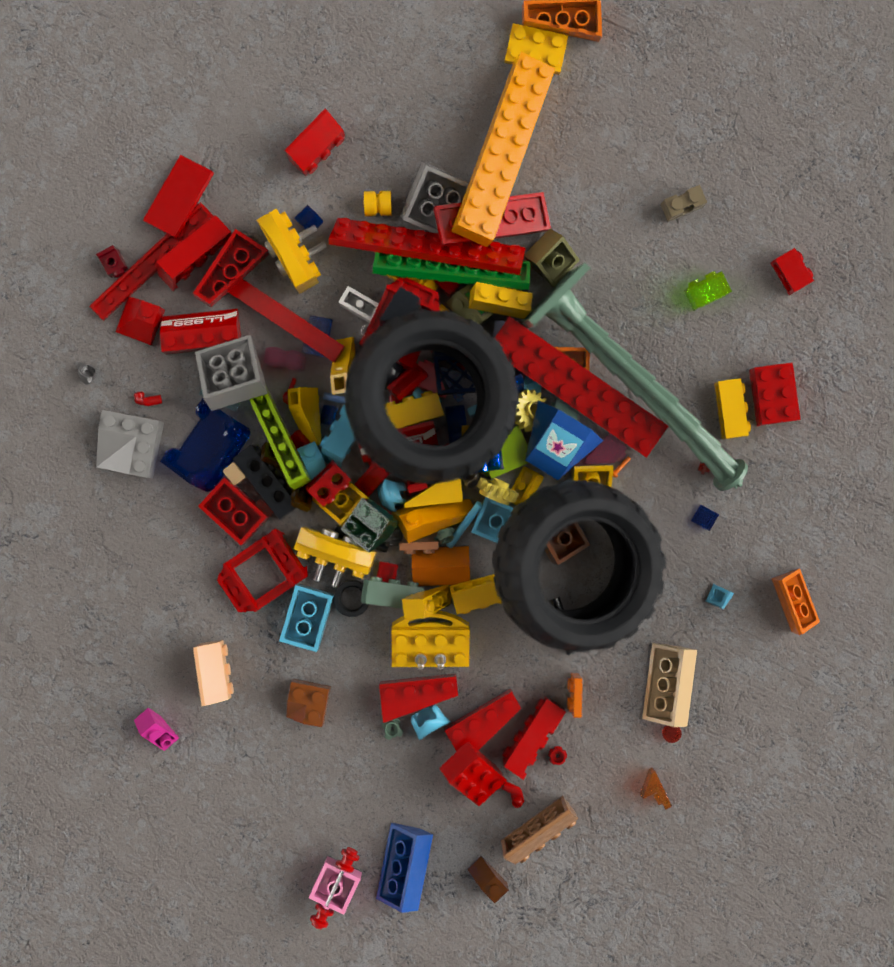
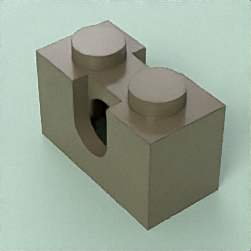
M697 185L688 189L680 196L676 194L664 199L661 203V208L667 222H670L703 208L707 200L701 186Z

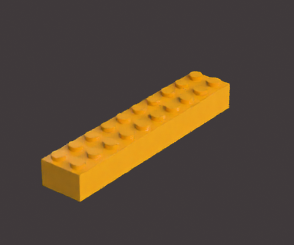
M520 52L514 60L454 222L452 232L485 247L493 242L555 68L523 52Z

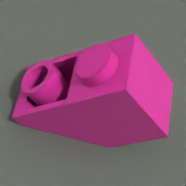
M147 708L134 719L140 736L163 751L179 739L165 720L150 708Z

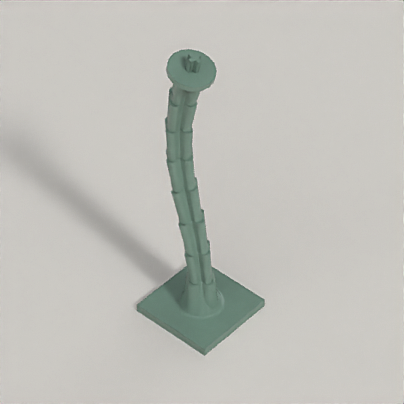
M586 263L570 270L531 310L526 318L519 322L524 327L530 328L535 326L545 315L567 332L570 331L590 354L593 353L613 376L616 374L637 398L640 397L660 420L663 419L677 437L688 445L701 463H705L715 476L713 485L718 490L725 491L733 487L737 489L743 485L742 479L746 476L748 465L742 459L734 460L721 447V443L700 425L701 422L678 402L679 399L656 381V377L633 360L631 354L608 337L609 333L586 315L587 312L570 290L590 269Z

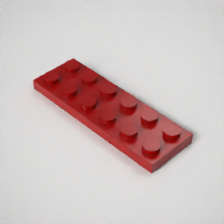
M544 192L509 196L494 239L547 232L551 225ZM461 203L439 205L433 208L441 246L474 242L452 232Z

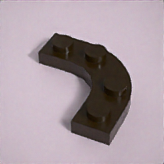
M265 442L262 445L260 460L282 471L270 443ZM306 485L296 490L292 489L290 505L308 512L311 509L312 495L306 490Z

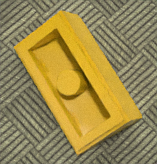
M523 466L512 487V490L517 491L519 495L516 502L511 503L518 505L528 499L531 494L538 490L544 477Z

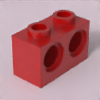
M332 460L305 488L324 507L335 500V495L340 490L344 491L350 485L351 479ZM341 474L339 481H332L333 475ZM320 488H327V492L324 495H318Z

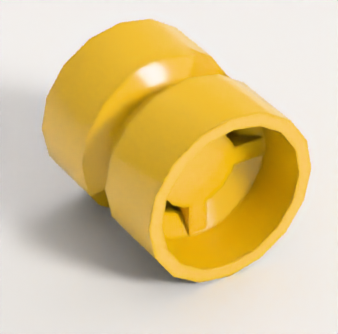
M391 190L380 191L379 194H376L375 191H364L365 217L376 216L377 213L381 216H392Z

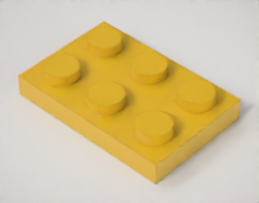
M513 23L504 63L513 65L520 52H523L555 68L554 74L560 75L569 35Z

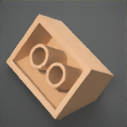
M223 640L200 643L193 647L201 706L230 699L234 689L232 682H229L231 668L230 664L226 662V656H228L227 645L224 644Z

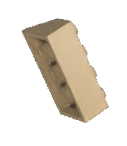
M652 643L642 719L671 727H687L697 650Z

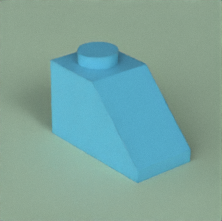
M315 441L297 449L305 469L312 480L326 467L323 457Z

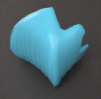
M385 479L377 489L378 497L381 504L388 510L396 512L395 506H401L402 503L406 502V499L401 497V494L407 491L404 482H393Z
M435 704L411 716V724L419 740L451 722Z

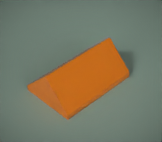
M469 546L439 547V549H435V553H423V550H415L416 554H412V580L415 583H419L418 586L456 585L470 581Z
M800 568L772 578L792 633L802 635L820 622Z

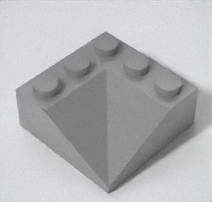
M422 162L400 214L401 218L426 230L438 233L433 208L439 205L462 203L469 181Z
M251 335L195 352L203 398L211 411L267 394L264 376Z
M102 410L98 428L96 467L153 478L164 422Z

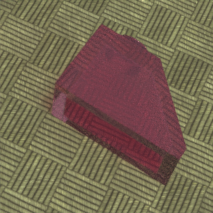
M609 433L583 463L585 465L610 464L616 461L621 462L627 455L625 451L628 448Z

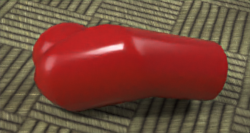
M142 391L134 394L136 404L143 406L162 404L161 395L145 397Z
M506 781L502 786V790L510 793L512 805L515 808H520L524 803L522 789Z

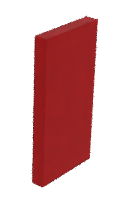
M180 155L143 221L177 239L212 179L214 172Z

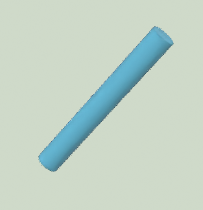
M480 502L475 503L453 533L454 539L446 544L449 548L456 544L481 510L483 505Z

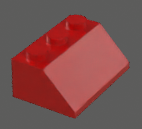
M324 109L285 149V153L289 161L301 173L307 176L317 169V164L321 160H326L330 156L331 150L335 146L338 147L344 141V130L328 110Z

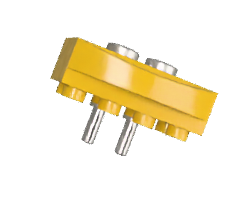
M277 208L257 219L256 221L268 240L264 242L266 249H268L269 254L273 258L277 256L279 259L275 263L282 276H289L299 294L318 284L317 277L321 276V273L314 261L310 264L307 261L312 259V255L327 247L325 242H321L309 250L306 249L305 245L298 247V244L302 243V239L317 231L316 226L313 225L299 234L295 228L289 230L288 228L293 226L285 211L279 213Z
M306 526L301 527L294 550L298 551L296 556L303 559H310V556L316 557L315 563H318V567L313 578L314 581H320L323 569L329 562L335 563L333 569L336 570L331 585L334 588H338L342 573L347 568L353 570V576L362 579L365 574L368 575L377 554L376 550L359 545L360 541L350 536H343V539L338 538L339 533L330 529L323 528L321 532Z
M437 611L429 617L442 618L452 622L408 623L415 619H404V616L392 622V667H418L419 670L420 667L421 670L424 667H437L439 670L440 667L441 670L444 667H469L470 629L469 622L449 612Z

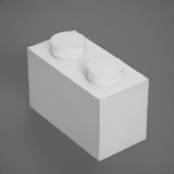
M347 286L338 302L341 307L370 323L379 303Z

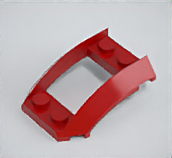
M399 277L395 282L386 286L379 305L359 344L362 346L365 340L380 328V317L399 287L420 297V306L427 311H440L438 292L407 277ZM421 351L410 353L395 363L402 365L403 369H413Z
M276 528L222 564L223 568L218 575L217 581L238 612H256L308 577L307 566L303 567L283 537L285 533ZM266 548L286 577V580L255 600L235 571V568Z

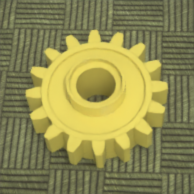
M527 389L518 393L519 399L514 424L519 425V429L525 428V432H532L537 401L539 400L544 403L546 398L541 399V392L536 393L534 389L530 391Z
M480 477L476 486L480 489L479 493L504 505H510V502L515 503L519 495L517 491L508 488V483L497 478L488 480Z

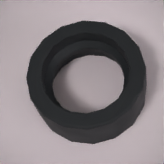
M348 580L336 589L334 604L341 614L348 617H356L363 614L369 607V604L363 603L359 608L353 610L343 605L341 596L345 589L349 587H356L360 591L363 589V582Z

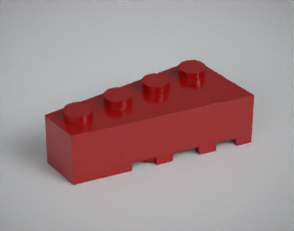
M216 215L205 219L200 228L191 230L186 239L182 242H176L171 251L165 252L158 257L156 262L158 276L173 292L178 288L176 284L181 279L186 281L191 276L193 268L195 266L201 267L208 259L207 255L213 256L225 245L231 236V231Z

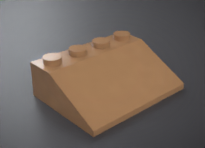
M564 796L557 799L501 840L503 856L507 861L513 864L523 863L530 857L529 854L533 851H540L550 839L555 840L561 835L560 832L565 828L570 829L576 824L578 817Z

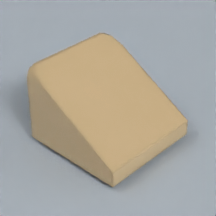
M235 462L223 470L233 485H237L247 479Z

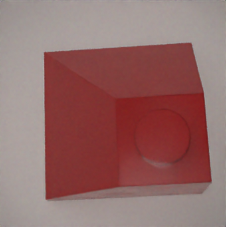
M129 296L115 332L152 346L165 310L152 303Z

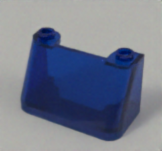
M202 398L200 403L197 404L195 411L200 420L181 448L167 450L160 462L189 484L205 492H210L224 476L223 470L234 461L233 458L238 455L248 440L251 431L247 426L223 410L211 411L204 398Z

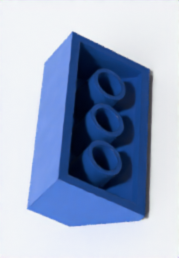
M391 823L376 896L377 900L401 913L418 911L433 834L421 828Z

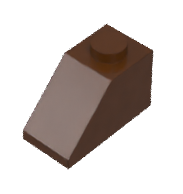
M482 856L468 868L469 873L478 886L494 904L509 891L508 883Z

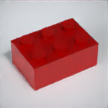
M793 362L754 367L749 370L757 426L801 420Z
M223 478L198 505L202 511L240 545H245L269 518L268 514L266 515L263 512V509L258 508V505H255L256 503L239 487L233 485L228 478Z
M468 741L439 768L449 784L477 806L486 802L507 781L498 767Z

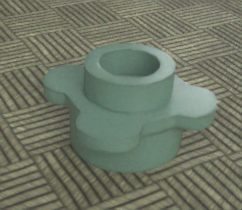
M445 528L439 530L437 536L434 537L435 541H439L440 544L451 542L454 539L453 532L455 529Z
M398 718L382 723L386 739L390 740L396 736H402L403 730L400 728V720Z

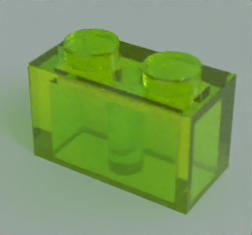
M716 271L710 272L705 275L706 279L700 282L696 279L687 284L688 287L684 292L693 311L732 292L722 271L717 274Z

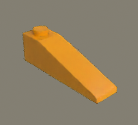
M463 499V502L401 508L396 512H392V515L409 544L462 522L472 509L473 504L470 499Z

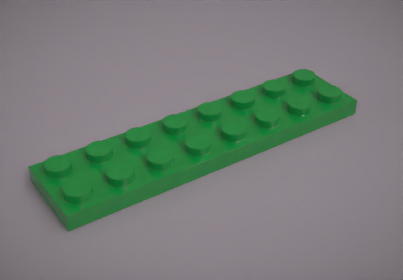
M376 252L372 274H379L381 276L391 275L401 278L410 277L420 280L429 279L439 282L448 281L459 284H475L480 282L498 287L529 290L531 262L523 261L520 275Z

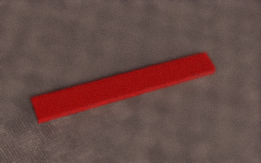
M200 202L194 208L177 239L166 234L89 307L103 321L108 318L129 296L157 272L156 262L158 257L165 252L171 251L176 242H182L186 239L191 230L200 228L205 219L212 218L211 212Z
M243 279L228 292L334 363L345 349L344 345Z

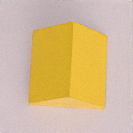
M613 465L574 466L572 468V480L591 481L612 487Z

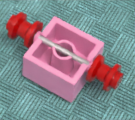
M351 847L342 849V860H335L327 856L309 895V899L318 902L315 906L317 910L316 915H311L310 917L313 927L317 929L327 928L329 923L326 919L328 916H333V910L344 915L362 875V872L354 869L352 866L353 862L358 861L360 858L355 849Z

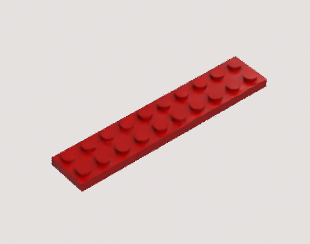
M337 218L329 236V245L520 275L526 249L518 245H506L499 242H491L487 247L476 242L441 246L439 233L406 229L405 227H393L386 224H374L367 221L350 220L349 218Z
M510 316L495 336L503 347L502 350L508 361H511L514 368L644 457H648L669 427Z

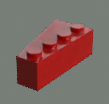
M235 229L193 292L194 297L209 307L214 306L269 255L268 249Z
M456 673L380 681L379 683L383 723L458 696Z
M508 689L445 726V733L456 752L467 741L477 750H480L521 709V706L512 690Z
M547 696L544 699H539L535 705L536 711L534 714L528 715L524 721L525 727L522 731L518 730L513 737V744L511 747L507 746L502 753L504 767L522 780L527 775L524 772L527 766H533L537 760L538 753L536 752L538 749L542 750L549 739L547 737L548 733L551 735L554 733L566 714L563 707Z

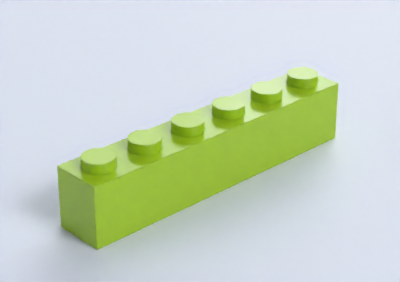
M266 386L267 394L249 400L289 486L296 490L312 481Z

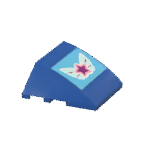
M538 400L525 461L554 479L559 480L603 440L592 429L561 410Z

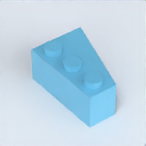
M345 404L339 413L341 417L338 421L334 420L330 427L332 432L329 436L325 435L320 444L322 446L321 455L324 462L329 464L333 460L340 468L355 442V437L347 419Z

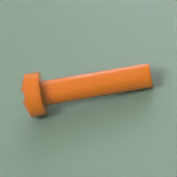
M629 456L613 470V477L617 478L619 476L618 473L631 460Z

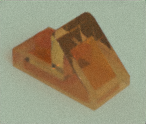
M650 768L640 795L644 799L654 794L653 796L658 806L662 804L666 810L672 807L655 770Z

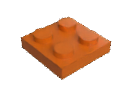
M571 673V678H567V689L570 693V697H567V709H569L574 718H582L583 678L579 673Z

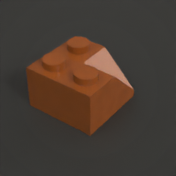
M574 522L561 529L552 537L545 548V552L553 564L559 565L590 546L578 522Z
M293 679L287 700L286 717L302 724L322 728L331 686Z

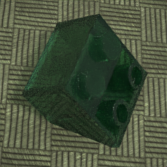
M361 498L341 530L370 553L391 536L400 522L372 499Z

